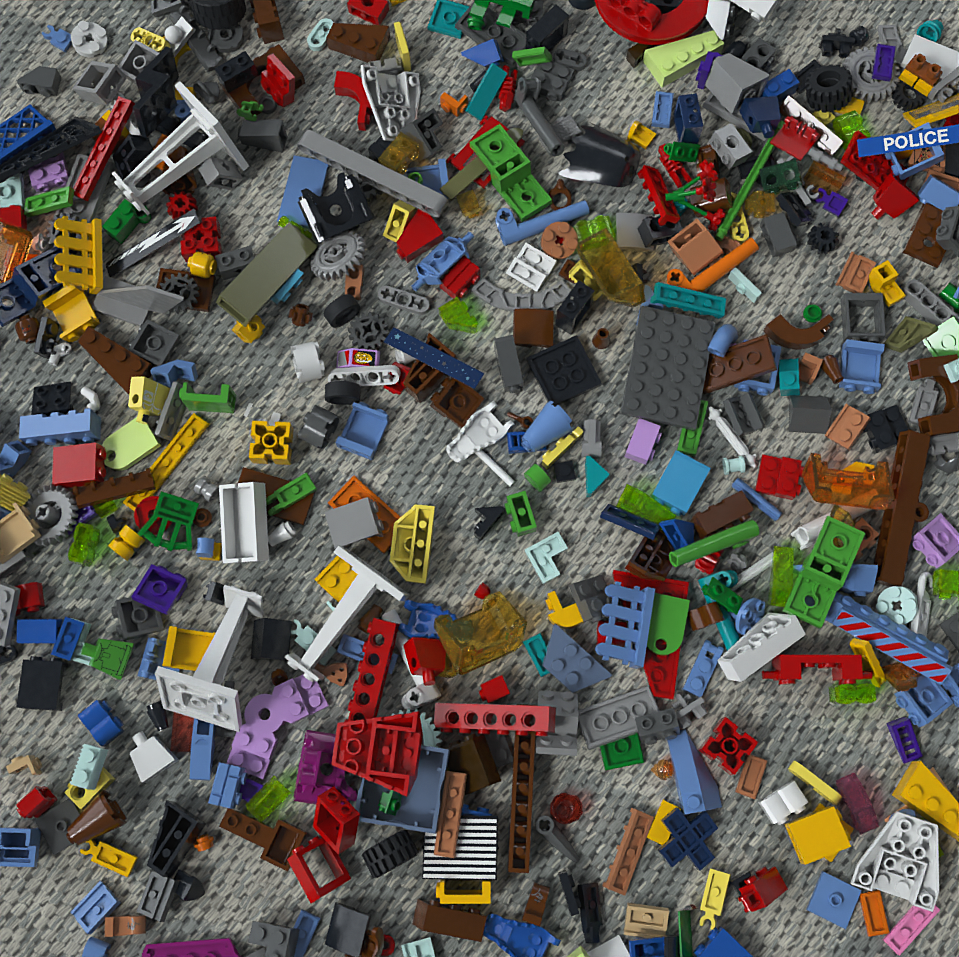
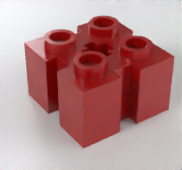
M216 216L201 218L199 224L181 234L183 238L180 241L181 255L185 262H188L189 257H192L196 252L210 254L214 259H216V255L222 254V246L219 241L221 238L220 224Z
M723 717L712 730L716 735L714 737H707L698 750L710 760L717 758L720 761L718 766L729 775H735L744 763L740 759L742 755L749 756L759 742L746 732L741 734L736 732L738 726L727 717ZM724 743H731V751L725 750Z

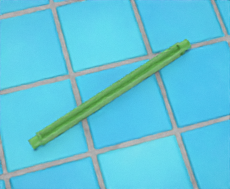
M780 120L776 130L774 131V136L785 124L784 121ZM773 137L769 138L736 196L732 204L733 208L729 209L723 222L717 229L716 240L722 241L724 236L728 234L729 228L775 147L770 144Z

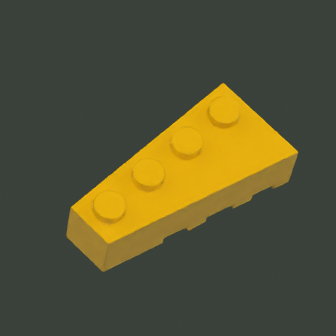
M912 761L892 796L929 822L937 824L938 828L959 842V802L922 761Z

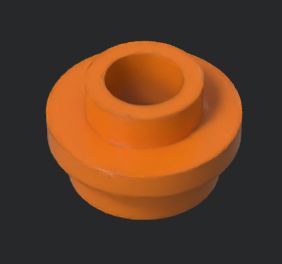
M204 834L197 837V841L193 844L198 852L204 851L214 846L212 842L214 838Z

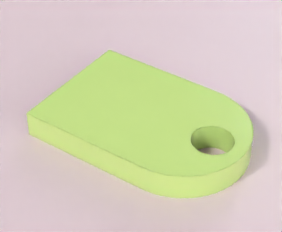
M136 417L107 437L102 444L106 450L104 464L116 471L126 470L159 448L161 444L149 424L136 422ZM115 452V459L113 461H109V455Z

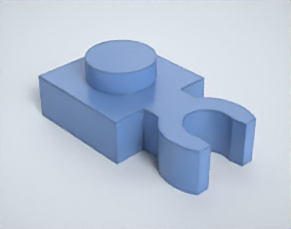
M48 25L47 28L51 32L49 34L42 32L43 37L50 40L51 45L66 53L72 45L71 34L61 28L56 32L53 26Z

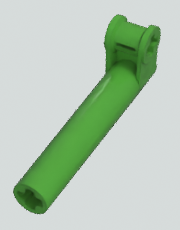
M754 520L746 521L670 552L669 560L674 567H678L731 546L733 550L757 537L759 535V527Z

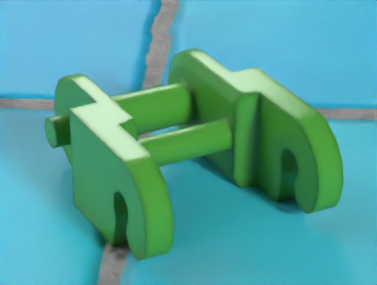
M243 101L241 103L242 108L237 109L236 113L244 117L245 120L256 121L257 115L254 114L252 117L250 111H262L264 106L262 104L259 105L255 101Z

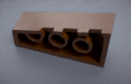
M89 326L78 340L79 344L128 395L130 393L131 377L150 378L152 375L150 370L153 366L149 362Z

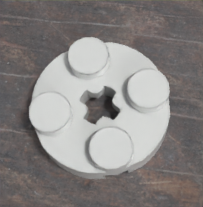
M80 21L71 33L72 45L81 56L91 58L99 53L102 54L107 48L108 39L106 31L96 23ZM92 37L94 41H90L88 43L86 42V38Z

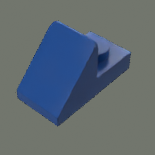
M664 936L652 938L637 937L629 940L630 957H664Z

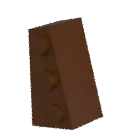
M428 334L426 344L457 359L456 354L433 335ZM416 360L403 384L407 393L421 403L448 375Z
M741 490L723 499L720 503L709 506L704 512L700 513L699 511L695 513L689 522L694 523V530L701 540L716 534L722 529L726 530L734 527L733 523L738 520L741 523L751 518L750 514L754 509Z
M418 899L412 924L422 931L482 942L487 916L481 914V910L469 907L468 910L461 909L462 906L457 904H449L447 906L440 904V901L430 899V901Z

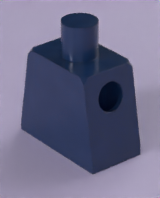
M777 96L745 98L739 110L750 132H762L764 138L774 136V131L781 120Z

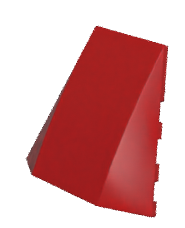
M420 712L337 723L331 765L408 797L418 775L423 736Z

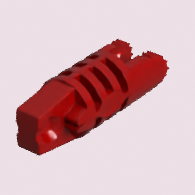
M504 65L502 70L507 72V75L499 89V109L506 112L514 102L518 70L513 69L509 77V66Z
M663 144L658 149L661 156L659 159L677 188H680L682 183L678 177L679 174L682 175L687 183L692 181L681 161L669 160L670 155L664 152L666 144Z

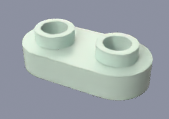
M321 19L309 34L307 42L311 50L320 51L326 46V37L334 23L331 19Z

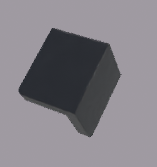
M747 869L730 879V883L739 897L742 895L739 888L745 885L744 880L752 875Z

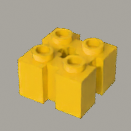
M252 421L251 437L255 443H250L249 459L254 464H268L269 459L278 465H291L292 450L288 443H293L294 428L290 422H275V426H270L267 421Z

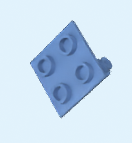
M148 637L138 676L156 680L155 672L157 667H163L166 641ZM163 667L176 672H180V669Z

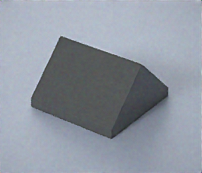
M789 395V432L826 434L832 412L828 398Z

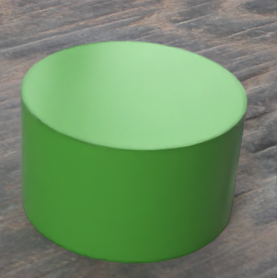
M537 464L532 465L524 473L525 478L539 492L551 483L549 476Z

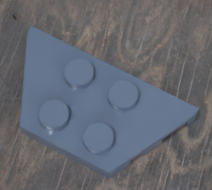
M556 624L552 626L550 641H548L547 652L542 666L573 693L612 676L609 671Z

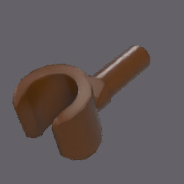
M511 412L507 413V416L517 420L524 429L529 428L528 425L524 424V420L533 422L529 416L522 418Z

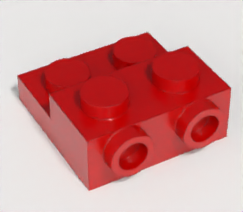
M274 54L267 56V69L261 72V86L267 94L272 96L277 105L283 108L294 102L295 76Z
M762 454L755 491L793 500L796 495L799 496L801 491V485L798 484V480L804 474L805 467L801 466L802 461L788 457L777 458Z

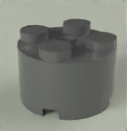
M315 405L312 411H308L304 416L303 422H305V425L300 429L297 437L323 450L329 443L326 440L337 429L339 416Z

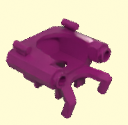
M306 730L297 773L294 801L316 804L317 797L332 787H335L337 790L339 789V792L347 801L348 798L351 801H357L358 793L347 785L345 781V770L331 765L332 772L330 775L325 776L320 771L324 763L332 764L336 734Z

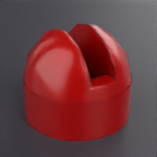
M482 582L475 591L474 596L479 599H487L491 592L490 588Z

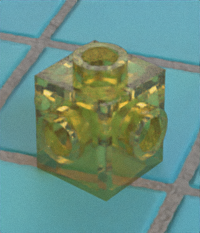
M754 191L753 194L748 196L745 201L747 216L764 218L765 215L774 213V193Z

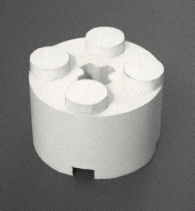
M312 341L290 346L291 354L294 355L293 364L299 383L320 379L322 376H325L323 360H319L320 349L318 342Z

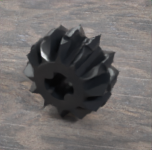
M819 223L818 226H813L811 232L807 235L809 239L807 245H812L811 251L818 249L817 254H820L823 250L825 255L829 251H834L835 246L839 243V239H837L839 233L834 232L835 227L830 228L829 223L825 226L822 223Z

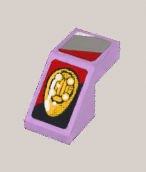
M356 348L338 351L336 368L379 366L380 351Z

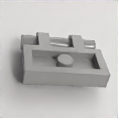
M813 146L808 152V155L811 156L810 159L818 163H825L826 167L834 172L837 170L841 171L844 166L838 159Z

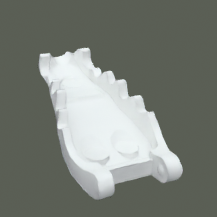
M492 401L486 407L472 414L467 420L466 425L458 433L457 438L447 445V453L452 460L460 463L470 455L500 441L515 424L510 420L503 426L492 413L498 406Z

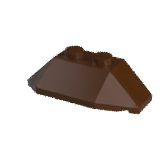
M660 529L654 540L644 536L625 569L641 579L664 581L673 566L669 560V553L674 551L664 531Z

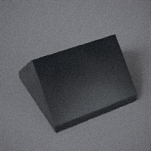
M272 618L254 620L250 659L288 661L285 656L289 654L292 621Z

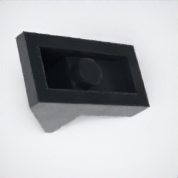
M503 506L475 508V512L485 520L484 522L479 521L474 528V536L479 541L505 513Z

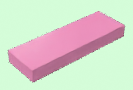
M913 905L882 940L900 956L937 915L940 909L935 905L933 912Z

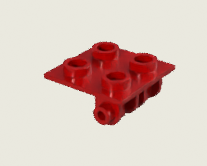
M787 116L784 120L785 124L773 137L770 144L801 161L821 135L816 129L814 130L809 127L808 124L803 125L802 121L799 123L793 116Z

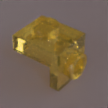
M473 189L456 196L463 217L468 216L471 219L479 216L478 212L482 211V208L478 204Z

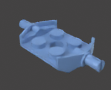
M468 232L463 238L451 236L445 238L416 265L418 280L411 285L413 290L417 292L425 284H442L439 278L464 254L467 258L470 257L466 246L474 238V235Z

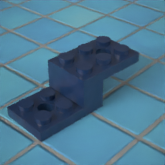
M54 247L16 266L12 278L0 284V325L2 327L43 306V300L50 297L53 291L63 287V283H58L55 280L54 276L58 271L52 267V265L56 264L54 261L55 256L58 253H63L62 248ZM69 267V272L82 274V269ZM8 299L12 302V305L6 306L2 303V300Z

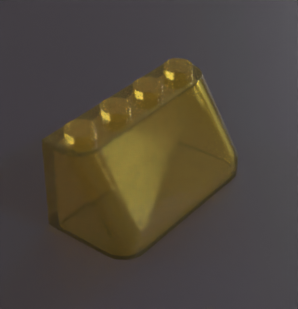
M607 228L600 230L577 244L576 250L579 258L607 300L628 307H636L646 302L642 281Z

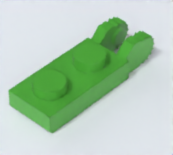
M308 473L277 489L266 498V506L277 499L280 502L268 510L270 516L279 513L282 509L288 508L317 490Z

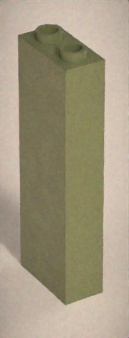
M288 222L219 295L216 303L246 327L294 272L300 269L312 256L317 246L312 239L302 234L298 227Z

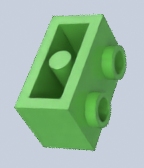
M526 491L507 496V503H504L507 515L511 514L512 517L510 522L512 532H516L518 537L536 532L537 526Z

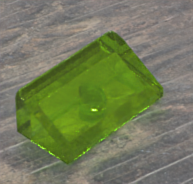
M273 776L245 806L262 823L291 792L276 776Z

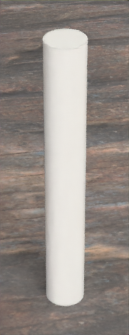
M483 450L475 453L507 485L511 487L515 483Z

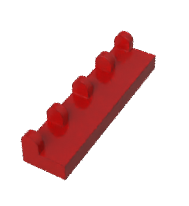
M644 165L638 172V177L645 180L642 184L643 189H649L650 191L648 200L649 202L654 201L656 205L653 208L654 214H660L661 216L658 219L659 225L663 226L667 221L676 224L680 220V216L673 201H666L665 194L669 192L659 169Z

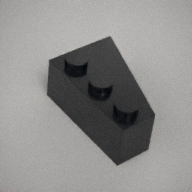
M166 800L164 805L166 808L163 818L159 822L160 828L157 838L154 839L147 866L162 877L172 878L206 823L176 802Z

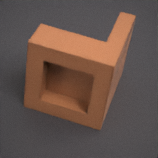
M805 352L799 363V380L811 385L817 376L823 359Z

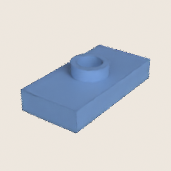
M656 91L651 126L670 127L674 93Z

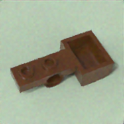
M711 144L700 147L698 152L699 163L696 164L697 174L702 172L699 164L704 159L708 163L712 162L714 164L713 170L717 172L718 180L711 183H716L717 187L713 189L716 192V197H714V202L704 200L703 195H690L691 204L712 214L716 213L719 208L723 210L733 208L730 183L725 177L720 179L717 152L711 147ZM702 181L701 185L690 188V191L696 190V188L701 187ZM693 210L694 214L698 218L704 216Z
M227 808L219 827L263 847L264 851L260 858L286 871H289L291 867L287 859L293 855L292 850L301 846L307 833L305 830L282 819H278L275 827L272 828L263 822L256 821L253 817Z

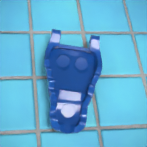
M405 601L404 608L411 611L408 625L404 623L399 624L398 631L411 638L470 641L473 635L472 621L458 619L449 610L444 611L441 606H435L433 603Z
M489 914L486 918L483 936L497 943L511 957H544L550 943L559 946L561 942L560 939L546 929L531 923L506 919L496 914Z

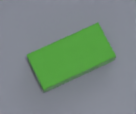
M546 47L518 50L512 53V58L519 66L552 61V55Z

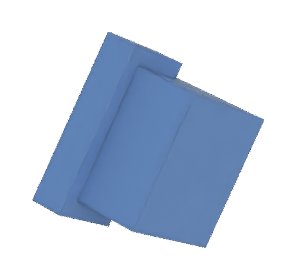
M21 827L0 828V866L37 867L41 838L40 829Z

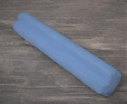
M737 478L732 484V488L737 492L742 490L747 499L772 520L776 521L782 515L780 510L740 478Z

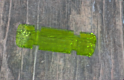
M282 216L279 219V226L284 228L289 222L298 227L300 232L307 238H312L311 232L305 231L303 227L293 221L290 222L286 216Z

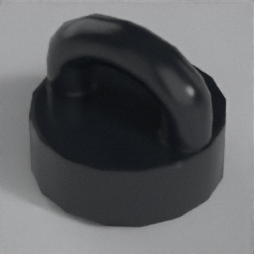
M114 514L107 517V521L114 534L121 531L119 525L127 521L126 517L116 519Z

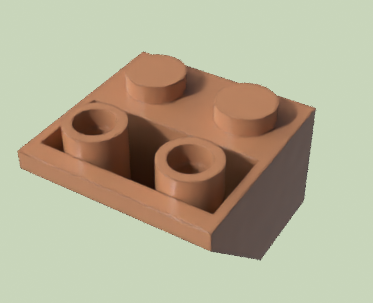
M695 219L667 241L672 252L693 276L723 253V250L710 232L698 219Z

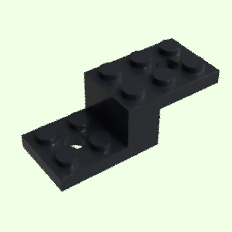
M167 46L135 78L141 99L133 106V111L140 135L148 138L177 106L173 84L178 80L179 74L173 50Z

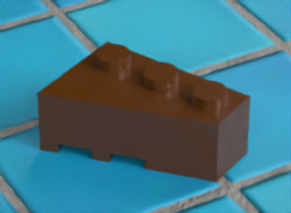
M249 0L251 8H255L253 17L255 24L258 23L259 25L256 28L259 39L262 38L264 44L285 40L275 0Z
M333 23L326 39L329 49L368 63L380 60L391 36L389 26Z

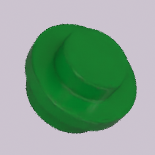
M473 16L467 20L468 28L481 31L485 25L482 19Z
M808 305L803 311V317L807 322L816 323L821 319L822 311L817 305Z

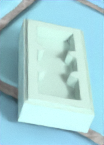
M736 267L730 272L728 278L736 285V290L740 294H745L755 303L762 294L761 291Z

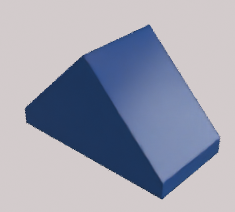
M679 519L666 520L659 523L674 550L694 543V523Z

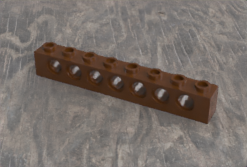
M516 704V705L537 706V705H529V704ZM532 716L529 720L531 726H533L536 721L534 716ZM515 731L508 856V872L529 873L535 732H528V736L516 735Z

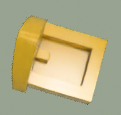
M634 121L627 140L633 141L646 150L656 137V133L642 125L641 122Z

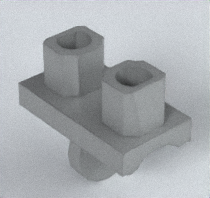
M679 693L675 695L677 701L672 704V707L675 710L680 706L682 707L681 710L675 713L679 727L682 730L692 724L686 715L688 712L692 711L697 719L707 714L702 704L705 702L702 697L687 705L686 702L691 700L689 694L684 697Z

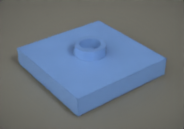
M822 871L806 910L846 929L862 890Z

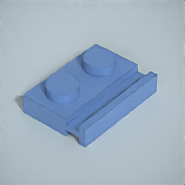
M99 881L70 913L75 916L77 922L87 934H92L105 920V917H108L121 902L106 887L104 882Z

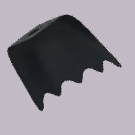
M593 123L591 124L594 127L582 125L581 127L585 134L572 137V141L576 145L575 150L563 154L570 162V166L565 170H561L559 175L622 188L631 184L640 161V150L630 141ZM633 166V174L629 177V169Z

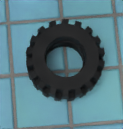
M837 64L823 65L821 68L814 69V72H810L809 77L806 78L807 103L810 104L812 109L815 108V111L822 110L823 113H826L827 111L841 110V107H846L852 100V75L844 66L840 67Z
M401 830L365 850L362 857L372 877L379 878L416 857L419 852L408 830Z

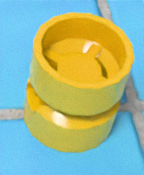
M125 525L119 532L120 536L115 537L108 546L128 561L135 553L134 549L139 548L145 539Z

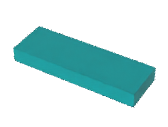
M491 63L465 112L481 121L504 81L507 72Z

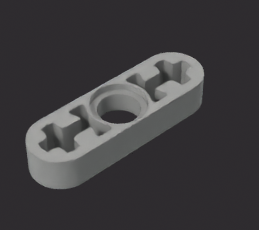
M382 286L378 290V298L383 304L418 315H425L430 309L429 301L425 297L390 286ZM389 291L390 296H387L385 299L382 293L385 294ZM403 296L409 299L406 305L399 303V299ZM412 299H415L414 303L420 305L421 302H423L425 307H422L421 310H419L418 306L415 304H413V307H411Z

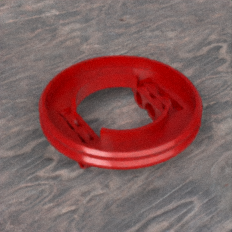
M595 0L600 16L613 31L628 40L647 45L667 44L690 35L706 18L709 0H683L676 9L661 14L660 9L656 5L645 2V0Z

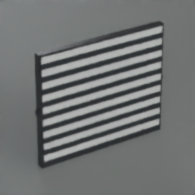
M461 815L455 858L434 855L437 833L424 832L422 879L497 880V855L499 849L498 816Z

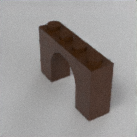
M279 44L271 47L266 53L253 60L259 76L261 72L267 69V56L274 54L295 76V90L305 84L302 72ZM253 79L230 93H227L222 86L223 91L237 109L242 108L241 103L243 101L257 102L249 92V86ZM251 110L250 112H251L252 117H253L254 114L258 115V114H260L262 111H258V110L252 111V110Z
M957 354L921 358L907 362L910 381L934 380L942 386L946 395L945 408L940 414L918 418L919 430L922 434L935 436L959 432V380L951 383L943 366L958 359Z

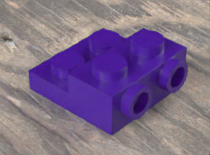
M151 564L134 591L132 600L168 615L175 602L180 600L188 586L187 580L179 573L173 574L163 566L158 565L157 567Z

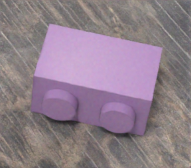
M639 418L624 457L645 465L648 460L652 461L656 451L652 448L654 443L658 444L662 433L659 432L661 426Z

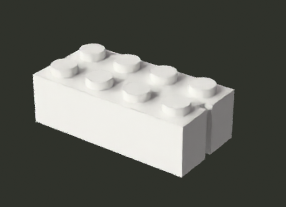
M248 482L219 485L223 563L269 561L265 483Z

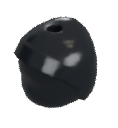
M858 26L849 33V37L855 38L853 46H862L869 40L867 28Z

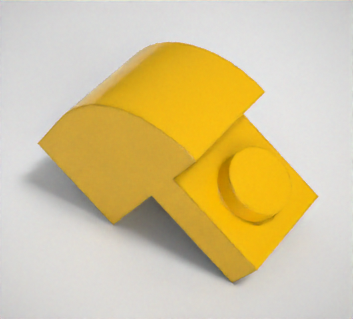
M887 260L871 270L869 283L874 293H883V301L889 308L903 300L906 295L895 282L899 274Z
M555 591L547 594L546 605L549 611L553 610V613L548 614L547 617L553 625L556 624L561 629H570L584 623L576 603L562 608Z

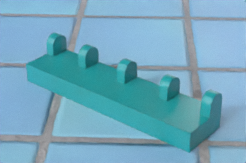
M657 282L650 303H660L669 308L677 307L686 312L694 311L703 316L711 315L715 316L716 319H720L725 316L726 298Z

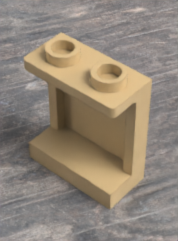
M16 502L12 504L15 510L0 520L1 564L7 562L42 536L38 531L40 528L38 523L34 519L29 518L31 514L24 505L20 506Z

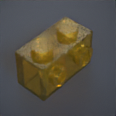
M400 132L378 158L379 164L403 175L407 171L408 165L418 158L419 145L410 137Z

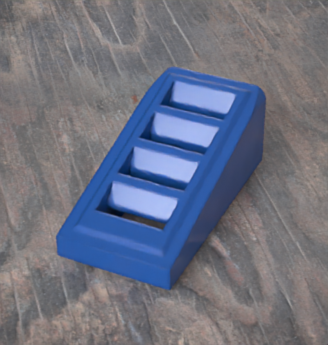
M525 432L507 433L509 454L528 452L521 444V438ZM517 438L518 446H514L513 439ZM546 446L543 447V448H541V449H539V450H537V451H545V450H547V449H546Z

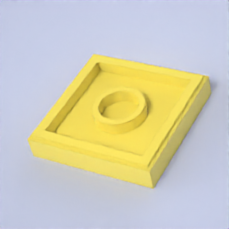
M395 22L396 44L404 71L409 72L411 71L409 49L401 23Z

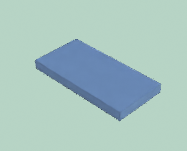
M293 156L277 219L278 223L286 225L289 222L296 227L309 229L298 204L300 201L299 197L302 196L301 190L307 188L317 196L322 197L329 168L328 164L317 159Z

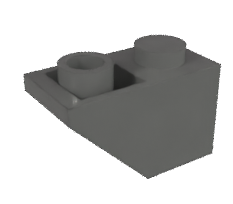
M38 66L19 78L17 83L22 91L27 94L39 93L45 97H50L51 95L57 96L62 77L57 68Z

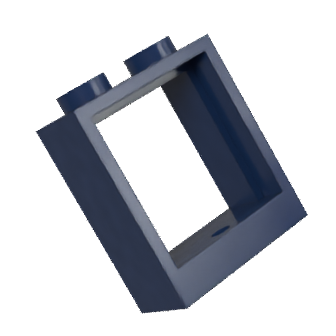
M697 93L678 96L673 115L678 142L698 144L703 122Z

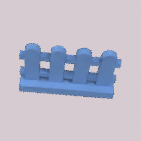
M616 581L615 584H610L605 588V594L612 597V603L605 604L602 607V613L609 617V622L601 624L598 628L599 633L606 636L605 643L597 644L595 651L598 655L603 656L602 660L608 661L610 657L622 660L623 665H628V662H630V668L644 667L655 589L647 587L640 591L638 586H634L633 589L621 586V582ZM618 599L631 602V607L618 606ZM615 618L628 621V627L614 625ZM612 638L624 640L625 646L611 645Z

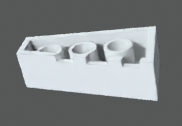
M768 612L717 661L728 680L742 682L806 634L796 615Z

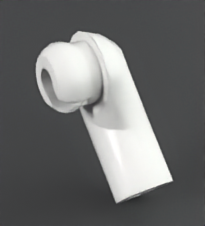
M66 342L54 346L53 350L56 351V354L50 356L48 363L57 366L60 357L69 354L72 346Z
M86 386L83 387L81 394L90 401L87 404V408H91L94 412L99 411L101 405L98 394Z

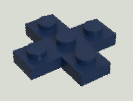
M676 807L661 819L673 837L662 845L658 851L670 867L675 866L687 855L696 869L700 871L715 858L703 842L718 829L706 811L701 812L689 823L680 809Z

